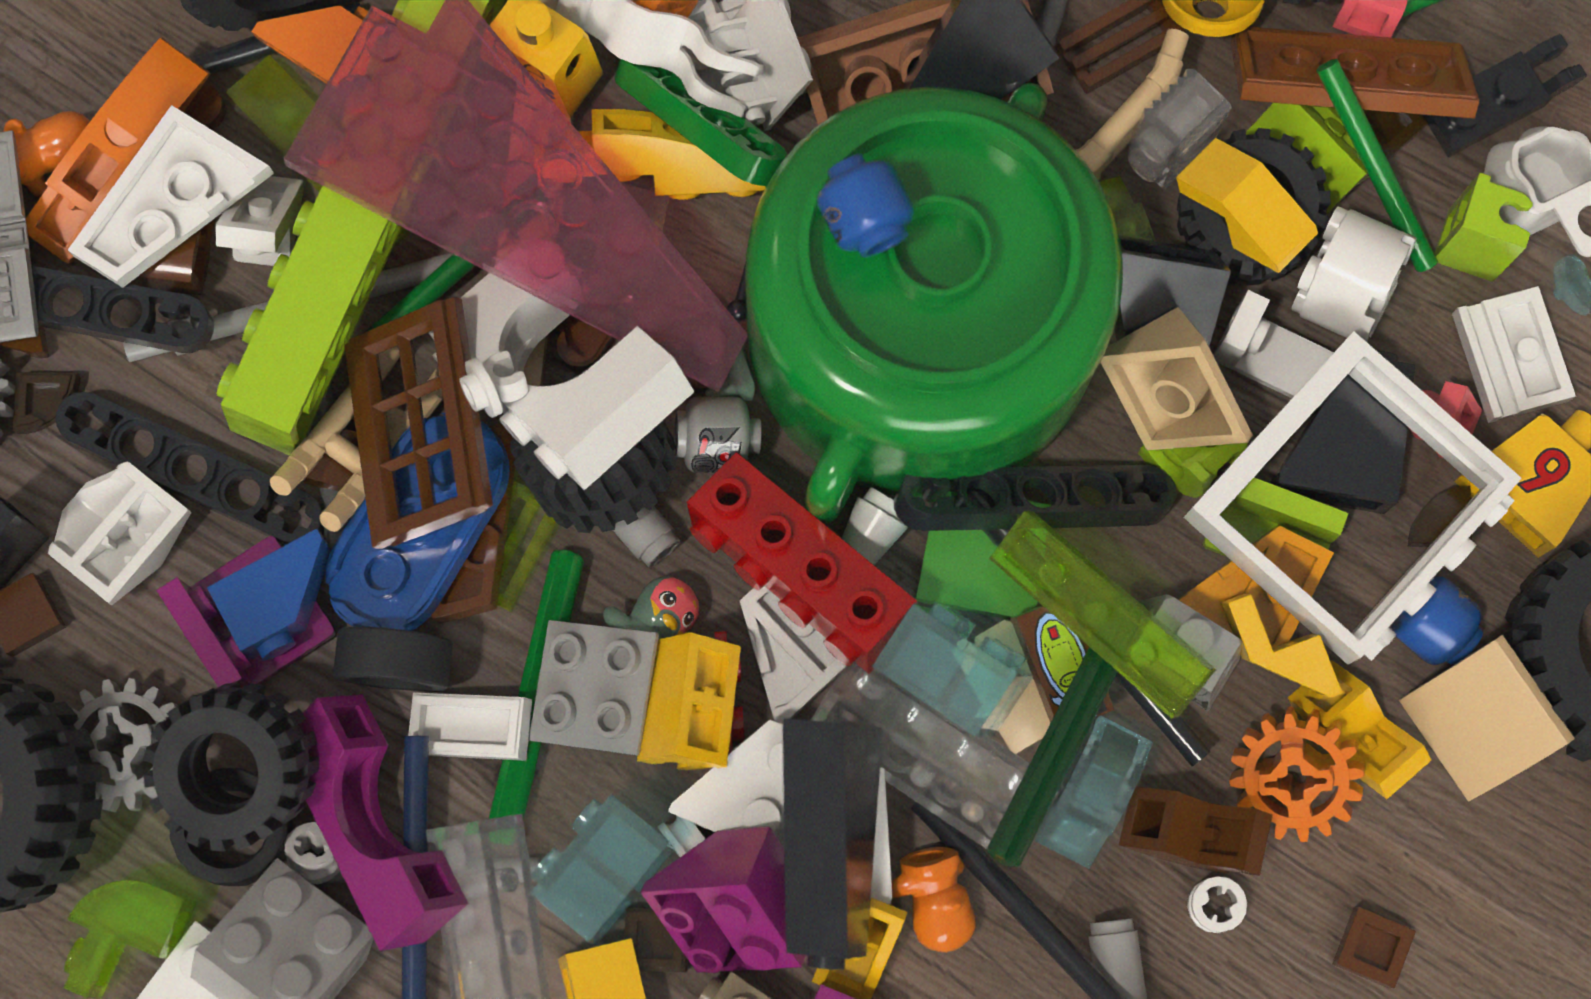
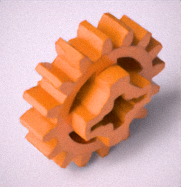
M1287 707L1284 722L1277 723L1270 713L1264 714L1261 720L1263 732L1259 733L1255 729L1247 727L1243 733L1242 740L1249 749L1235 748L1231 759L1232 763L1244 768L1232 772L1229 780L1231 787L1245 788V791L1238 796L1237 807L1251 808L1254 806L1255 809L1273 815L1271 822L1276 824L1275 838L1279 840L1284 837L1288 828L1297 830V835L1301 842L1308 841L1310 827L1317 826L1326 837L1332 835L1333 816L1345 822H1348L1352 817V808L1345 800L1361 801L1363 796V787L1351 780L1364 777L1365 762L1349 761L1358 751V742L1356 739L1340 742L1338 738L1341 733L1342 723L1336 720L1327 728L1320 726V711L1316 709L1311 711L1307 721L1298 720L1294 707ZM1281 740V750L1274 758H1263L1262 763H1257L1261 754L1270 745ZM1307 740L1319 744L1329 754H1321L1309 745ZM1289 766H1300L1302 775L1307 776L1306 782L1295 783L1293 775L1288 773ZM1333 786H1337L1333 795L1326 802L1313 808V800L1321 791H1332ZM1266 795H1273L1286 805L1287 808L1274 803Z

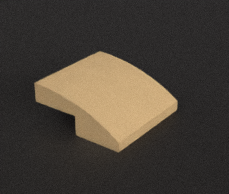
M1503 635L1399 700L1468 802L1531 767L1575 739L1564 722L1553 711L1552 705L1543 692L1539 690L1536 682Z

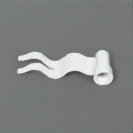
M558 0L555 9L557 13L599 39L618 58L633 64L659 67L671 71L682 80L688 95L697 102L711 108L732 113L738 117H743L746 105L706 85L697 75L691 56L683 49V45L690 48L701 63L715 69L757 77L761 65L717 49L708 42L701 26L692 19L678 14L652 11L637 5L631 0Z

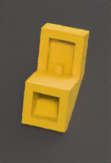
M1217 138L1176 176L1180 193L1225 217L1234 249L1277 273H1280L1318 234L1317 226L1262 162Z
M1242 594L1221 602L1232 633L1242 641V659L1321 695L1333 697L1342 693L1320 635L1308 634L1272 648L1251 594Z
M1331 660V665L1342 691L1341 694L1328 697L1300 686L1288 697V700L1304 721H1307L1313 709L1320 711L1319 725L1327 728L1336 720L1340 721L1342 729L1338 738L1339 741L1356 739L1358 742V751L1349 761L1365 762V775L1359 779L1385 799H1388L1431 761V758L1422 743L1384 716L1371 688Z

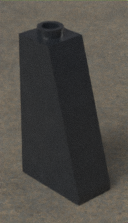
M783 718L786 953L807 955V967L844 970L846 959L866 957L883 733V728L844 722Z

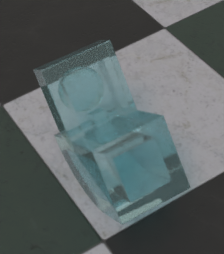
M1103 716L1096 717L1071 764L1064 785L1039 828L1035 841L1090 869L1108 835H1112L1127 807L1145 767L1153 741Z

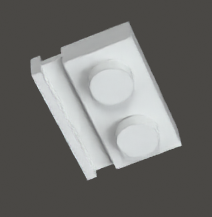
M1539 286L1484 300L1480 304L1458 307L1452 313L1488 423L1495 422L1501 418L1514 417L1566 403L1576 397Z

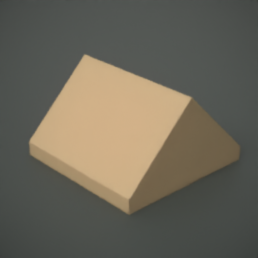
M1179 307L1106 348L1100 362L1146 450L1239 444L1250 441L1253 434L1205 338Z

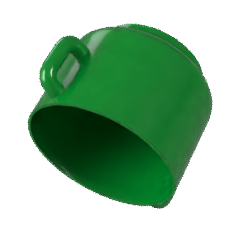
M1025 83L1019 86L1008 102L974 91L946 87L901 89L857 102L832 115L807 134L782 161L762 194L750 227L746 250V314L749 356L756 382L774 419L787 436L817 463L807 486L805 509L822 523H830L839 516L856 485L866 489L872 487L881 493L896 495L906 475L923 478H947L950 480L964 476L983 475L1002 467L1026 466L1038 457L1067 425L1106 351L1116 325L1123 289V259L1119 233L1106 195L1090 167L1058 132L1043 122L1048 100L1044 89L1038 84ZM859 154L863 155L866 162L882 160L892 164L914 208L912 220L905 227L908 236L892 248L866 258H862L858 251H846L837 246L817 203L820 190L831 180L827 173L828 170L838 162ZM915 493L913 496L923 498L922 493Z

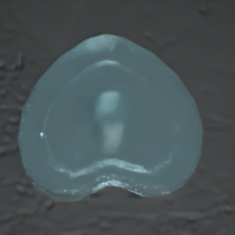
M1569 254L1555 263L1554 282L1556 289L1553 290V294L1557 300L1562 299L1576 313L1588 315L1591 313V280L1587 268L1581 259Z

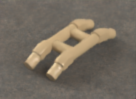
M1177 29L1167 30L1153 69L1146 76V79L1098 132L1081 148L1076 150L1090 167L1097 180L1101 178L1103 170L1152 117H1156L1168 104L1183 67L1182 58L1189 40V36L1185 32Z
M398 345L378 354L382 382L400 358ZM438 367L427 381L440 376ZM350 384L309 435L302 440L286 462L270 478V486L276 493L283 496L289 495L313 470L324 453L352 472L351 478L319 517L321 524L333 532L341 529L365 499L359 448L340 435L354 417ZM442 388L421 397L424 418L429 419L443 401ZM398 407L387 411L392 449L400 436L410 427L407 407L404 412Z

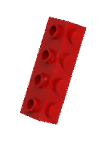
M737 452L687 501L692 524L690 532L695 539L708 551L716 553L721 549L736 562L734 569L752 588L760 591L763 587H766L780 599L778 602L780 609L793 623L801 628H805L810 624L826 638L823 641L825 647L844 665L850 667L855 662L870 674L918 623L917 600Z

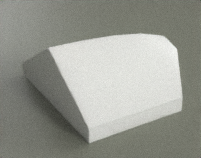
M128 461L119 464L116 467L117 469L85 483L62 510L55 540L50 544L48 551L52 558L110 605L115 604L162 566L191 514V511Z

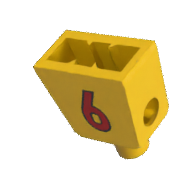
M1576 410L1561 427L1549 416L1541 414L1492 450L1498 458L1522 478L1508 493L1515 501L1498 522L1538 558L1561 543L1591 496V454L1587 452L1591 448V415L1583 410ZM1462 474L1454 481L1459 486H1470L1472 498L1479 491Z

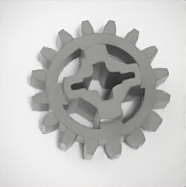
M129 678L123 692L120 691L116 682L110 679L103 680L102 696L98 697L86 689L79 692L85 706L80 711L72 709L79 719L74 726L77 730L87 729L89 731L91 725L99 717V723L90 735L95 749L89 751L92 764L100 763V766L109 768L110 777L115 780L116 786L103 782L96 783V799H99L102 795V809L116 813L121 799H124V803L129 810L140 811L142 809V795L146 794L152 799L157 797L155 787H144L143 774L145 773V767L149 763L143 761L145 748L158 741L151 736V733L157 723L169 718L167 713L177 704L171 702L160 707L165 692L152 686L142 696V683L136 679ZM129 706L144 709L152 716L156 724H136L134 714L129 711ZM121 733L133 738V744L124 747V758L112 753V747L121 743Z

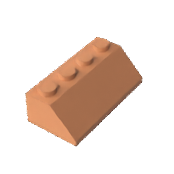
M915 0L797 37L800 46L806 50L810 58L813 81L806 89L818 125L837 112L857 102L876 95L905 89L904 80L952 0ZM1022 0L1031 13L1028 0ZM1047 68L1025 82L1038 84L1047 95L1054 93ZM1014 91L1001 100L1008 102Z

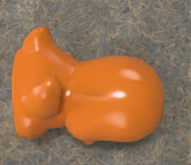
M73 110L60 112L36 122L30 129H27L24 123L17 118L10 119L5 123L4 131L2 132L13 130L15 135L21 185L26 186L34 196L38 198L42 196L48 187L45 184V174L54 171L67 151L89 124L90 120L85 115Z
M931 847L902 857L900 859L901 875L891 881L892 898L912 895L913 929L918 941L927 949L937 952H950L961 948L972 938L976 928V917L966 887L957 882V877L963 873L965 868L958 852L947 847Z

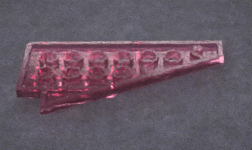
M445 0L426 34L371 6L284 157L285 166L619 341L638 326L675 358L684 375L719 392L748 334L468 0Z

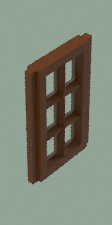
M452 297L445 301L438 300L349 339V343L344 344L372 548L394 547L488 511L487 508L493 506L480 415L479 411L475 412L470 406L460 384V378L467 375L465 362L471 359L462 299ZM433 330L440 376L419 384L412 339ZM398 345L405 391L385 399L378 354ZM442 388L449 436L428 444L421 397ZM407 403L413 450L393 458L387 411ZM451 449L457 495L436 503L430 456ZM415 463L422 509L401 517L395 470Z

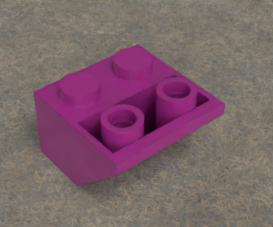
M770 826L716 831L644 883L640 891L697 973L802 967L806 955L786 953L785 851Z

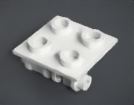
M746 0L733 19L729 20L725 12H719L706 18L705 24L707 29L704 31L708 42L717 49L761 65L757 77L744 73L716 70L719 73L730 72L721 79L723 88H726L727 96L746 105L743 117L755 126L762 123L764 130H770L813 81L811 63L808 53L800 46L792 26L788 0Z

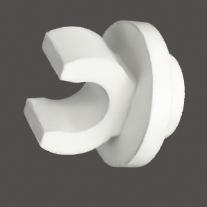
M508 351L493 354L484 362V365L476 357L465 362L467 375L460 378V384L467 401L475 412L484 408L486 413L493 418L502 414L501 402L517 401L529 392L525 374L522 371L514 373L511 355Z

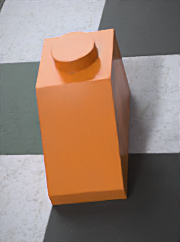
M339 5L259 21L251 31L259 41L350 100L355 95L360 97L371 81V78L367 77L366 73L378 44L388 47L390 38L383 34L388 25L360 6L357 7L353 14Z

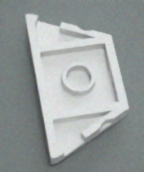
M772 720L766 722L728 755L726 768L713 767L673 801L668 812L714 832L770 826L784 847L783 725ZM880 767L871 897L890 905L892 900L885 773L884 768Z

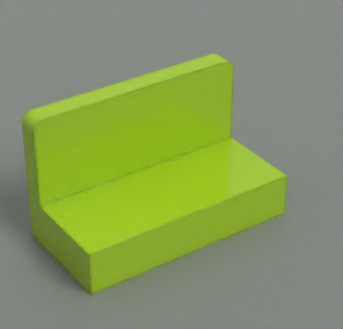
M1273 103L1246 131V135H1254L1258 128L1271 129L1270 137L1281 139L1283 133L1295 138L1292 146L1302 151L1307 147L1315 155L1311 163L1315 169L1323 168L1327 177L1323 184L1325 191H1330L1331 204L1327 208L1326 215L1355 186L1369 178L1334 107Z
M1253 477L1221 512L1220 516L1251 544L1274 527L1282 526L1329 550L1330 544L1341 536L1349 513ZM1206 537L1204 538L1203 546L1205 549L1226 556Z

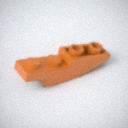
M159 38L102 105L45 182L48 185L47 189L26 217L28 236L66 264L74 262L76 258L68 251L69 247L172 105L184 112L211 73L166 39Z

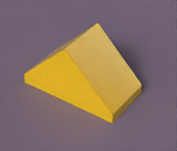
M871 897L866 957L846 959L844 970L817 968L812 982L824 985L855 999H871L908 912Z

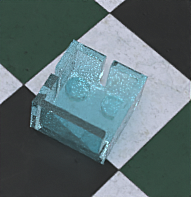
M935 602L931 608L912 604L872 667L973 736L994 737L1033 679L1030 673L1021 668L1027 658L997 638L994 640L986 636L983 642L979 641L978 638L970 634L976 624L948 605L943 606Z
M612 794L603 804L597 799H593L571 826L578 834L563 853L553 848L531 875V878L538 884L530 894L585 940L596 946L632 903L626 898L634 888L640 893L644 883L654 876L674 851L671 843Z

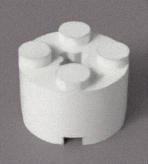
M1337 206L1323 234L1325 241L1318 256L1312 255L1303 271L1297 286L1300 290L1291 310L1300 313L1301 318L1345 338H1348L1354 331L1367 342L1369 337L1371 338L1398 284L1397 280L1401 273L1400 268L1402 264L1406 266L1417 238L1352 209L1348 211Z

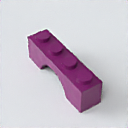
M363 694L317 698L303 712L307 719L299 724L303 734L314 732L317 744L308 749V753L311 757H319V771L309 777V780L316 783L312 795L306 801L379 951L425 943L469 903L442 850L426 853L415 852L403 846L388 829L380 810L377 788L379 769L388 748V743Z

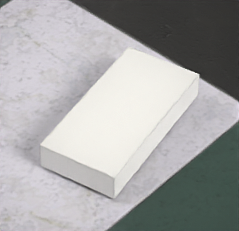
M413 692L408 736H429V756L526 761L532 700L525 697Z

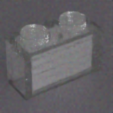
M1186 69L1183 77H1177L1175 84H1170L1166 92H1161L1158 100L1152 101L1150 108H1144L1128 147V161L1132 169L1149 183L1155 181L1159 186L1167 189L1176 180V176L1218 136L1217 134L1220 132L1219 130L1222 128L1221 126L1224 124L1223 122L1232 108L1229 101L1195 69Z

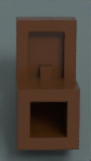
M1132 786L1119 846L1154 858L1224 874L1231 871L1260 876L1273 815L1253 808L1208 803L1179 791Z

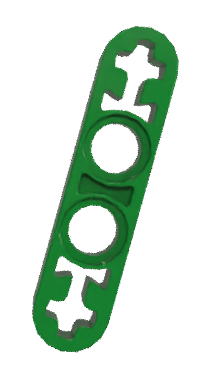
M620 59L614 77L619 87L734 176L754 185L767 186L787 155L785 149L744 117H738L732 113L711 108L697 102L688 95L682 80L673 72L659 67L633 64Z

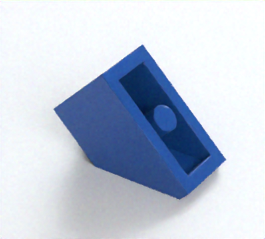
M317 528L207 587L239 650L253 660L258 656H261L263 661L273 659L294 647L296 642L293 637L306 631L326 570L327 560L332 550L325 537Z

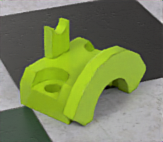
M1248 443L1146 450L1143 445L1138 454L1147 465L1156 466L1165 471L1173 479L1177 491L1183 495L1198 498L1211 488V482L1217 477L1218 470L1226 462L1232 465L1245 451Z

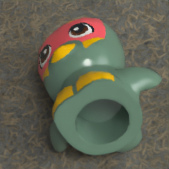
M663 576L654 578L644 587L629 616L612 606L604 609L603 616L609 627L659 633L658 639L685 634L693 627L699 617V601L693 589L686 582L679 578Z

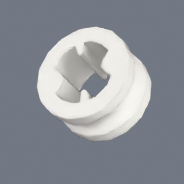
M676 816V820L672 824H665L663 822L657 826L679 857L705 840V837L693 822Z
M316 822L297 826L289 833L285 840V855L288 867L311 884L324 883L339 873L340 869ZM310 849H312L317 854L324 852V854L319 857H316L311 852L306 854L303 853Z
M1217 876L1202 880L1193 887L1188 896L1187 908L1190 918L1196 926L1206 932L1219 933L1232 930L1242 922L1246 914L1247 900L1244 891L1236 882L1226 877ZM1211 887L1217 888V895L1227 892L1232 901V904L1225 908V914L1228 919L1222 923L1217 922V915H1211L1207 918L1202 909V905L1209 901L1207 890Z

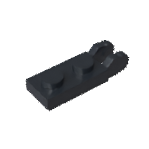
M1555 35L1543 41L1525 54L1520 51L1473 76L1472 78L1480 100L1475 119L1421 114L1428 122L1429 128L1447 157L1461 152L1545 107L1551 98L1568 90L1586 77L1587 74L1580 64L1565 68L1544 84L1540 82L1533 71V68L1559 56L1568 46L1562 35Z

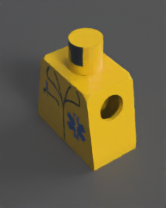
M508 0L483 35L479 55L481 61L569 119L603 75V70L588 34L582 28L539 0ZM570 65L574 70L566 77V71Z

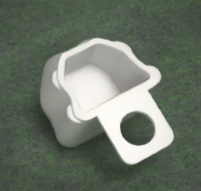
M1540 126L1526 130L1519 140L1502 142L1493 146L1487 156L1484 174L1491 176L1490 182L1521 192L1533 203V206L1528 211H1518L1509 205L1502 206L1499 211L1501 219L1507 224L1518 225L1531 233L1530 235L1560 221L1577 252L1584 257H1591V237L1584 234L1578 225L1579 212L1587 206H1591V143L1589 139L1578 131Z

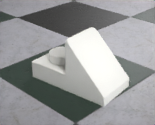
M275 176L267 178L222 213L216 223V246L232 248L233 258L238 262L274 266L281 254L290 257L296 235L293 234V227L301 209L304 180Z

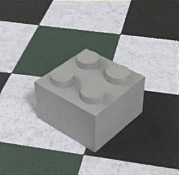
M277 858L195 949L190 978L218 999H334L367 960L374 938L366 924Z

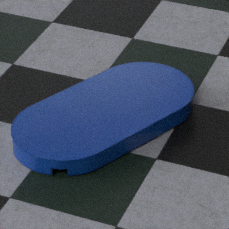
M441 413L443 416H435L429 420L424 418L428 444L449 436L445 413ZM481 420L493 506L487 508L488 511L394 547L387 546L382 549L372 548L366 499L351 516L329 554L326 564V583L329 585V594L331 596L329 599L335 612L352 627H380L412 631L429 619L442 601L500 504L509 481V460L506 449L499 437ZM410 427L392 449L393 458L413 450ZM447 449L430 456L436 503L457 495L451 449ZM415 463L395 470L402 517L422 509Z

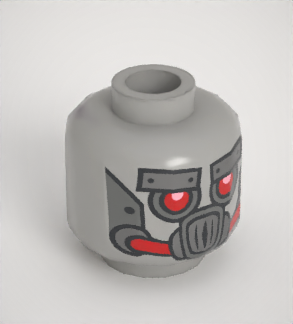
M693 397L688 401L685 411H676L674 427L676 458H684L687 469L694 473H716L736 452L748 461L749 454L760 453L761 420L760 418H749L748 406L742 398Z

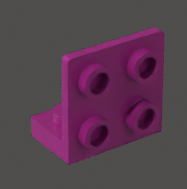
M273 536L266 537L191 587L176 577L156 590L218 687L236 682L240 683L241 688L251 683L261 685L336 634L335 628L316 600L306 631L293 637L296 644L287 652L273 659L263 661L261 656L252 660L239 650L207 587L281 548V545Z

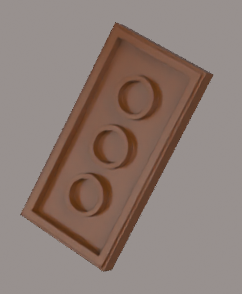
M1248 27L1232 35L1231 49L1240 100L1334 107L1316 69L1327 61L1338 59L1363 110L1474 119L1476 117L1480 100L1463 47L1460 43Z

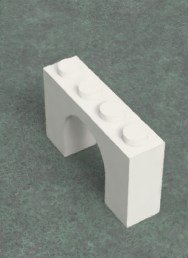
M534 235L460 298L463 303L471 359L476 357L484 365V362L493 354L508 351L511 355L514 373L523 372L526 361L537 344L588 300L568 265ZM637 326L593 366L574 379L552 386L527 385L529 392L523 398L513 402H501L504 415L499 420L522 446H525L530 440L538 446L534 454L555 478L559 480L567 473L585 490L693 394L694 390L675 358ZM432 330V331H430V332H428V333L430 334V336H431L432 339L434 340V334H433V330ZM435 352L433 357L437 361V354Z

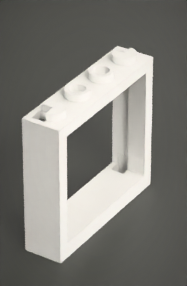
M1353 331L1183 518L1313 634L1320 635L1323 643L1346 664H1350L1362 658L1363 655L1372 661L1385 646L1389 645L1396 636V633L1389 626L1404 610L1410 616H1413L1431 598L1437 589L1429 583L1430 580L1443 566L1453 571L1464 561L1476 546L1469 537L1483 521L1492 527L1507 513V509L1515 501L1508 493L1522 478ZM1347 374L1479 489L1477 494L1352 633L1220 516L1221 512Z

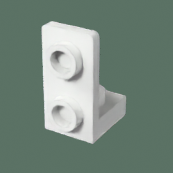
M1248 290L1235 309L1213 356L1217 363L1293 398L1334 352L1262 318L1270 300Z

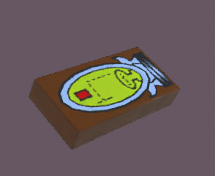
M1071 596L1062 597L1010 618L1050 723L1090 646ZM1108 693L1096 717L1114 710Z

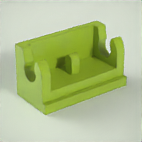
M1479 173L1449 208L1434 254L1439 264L1493 282L1526 249L1531 234L1516 224L1510 225L1505 223L1500 217V208L1509 205L1518 211H1528L1533 206V203L1523 193L1490 182L1491 176Z

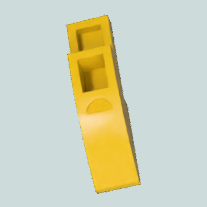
M592 109V131L535 133L534 166L536 180H550L556 184H572L580 181L582 178L609 177L614 181L625 182L635 180L641 175H654L655 196L668 195L678 200L692 199L705 193H727L735 197H747L754 195L758 191H764L766 186L754 185L734 176L653 112L627 109Z

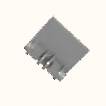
M549 620L529 741L639 756L659 633Z

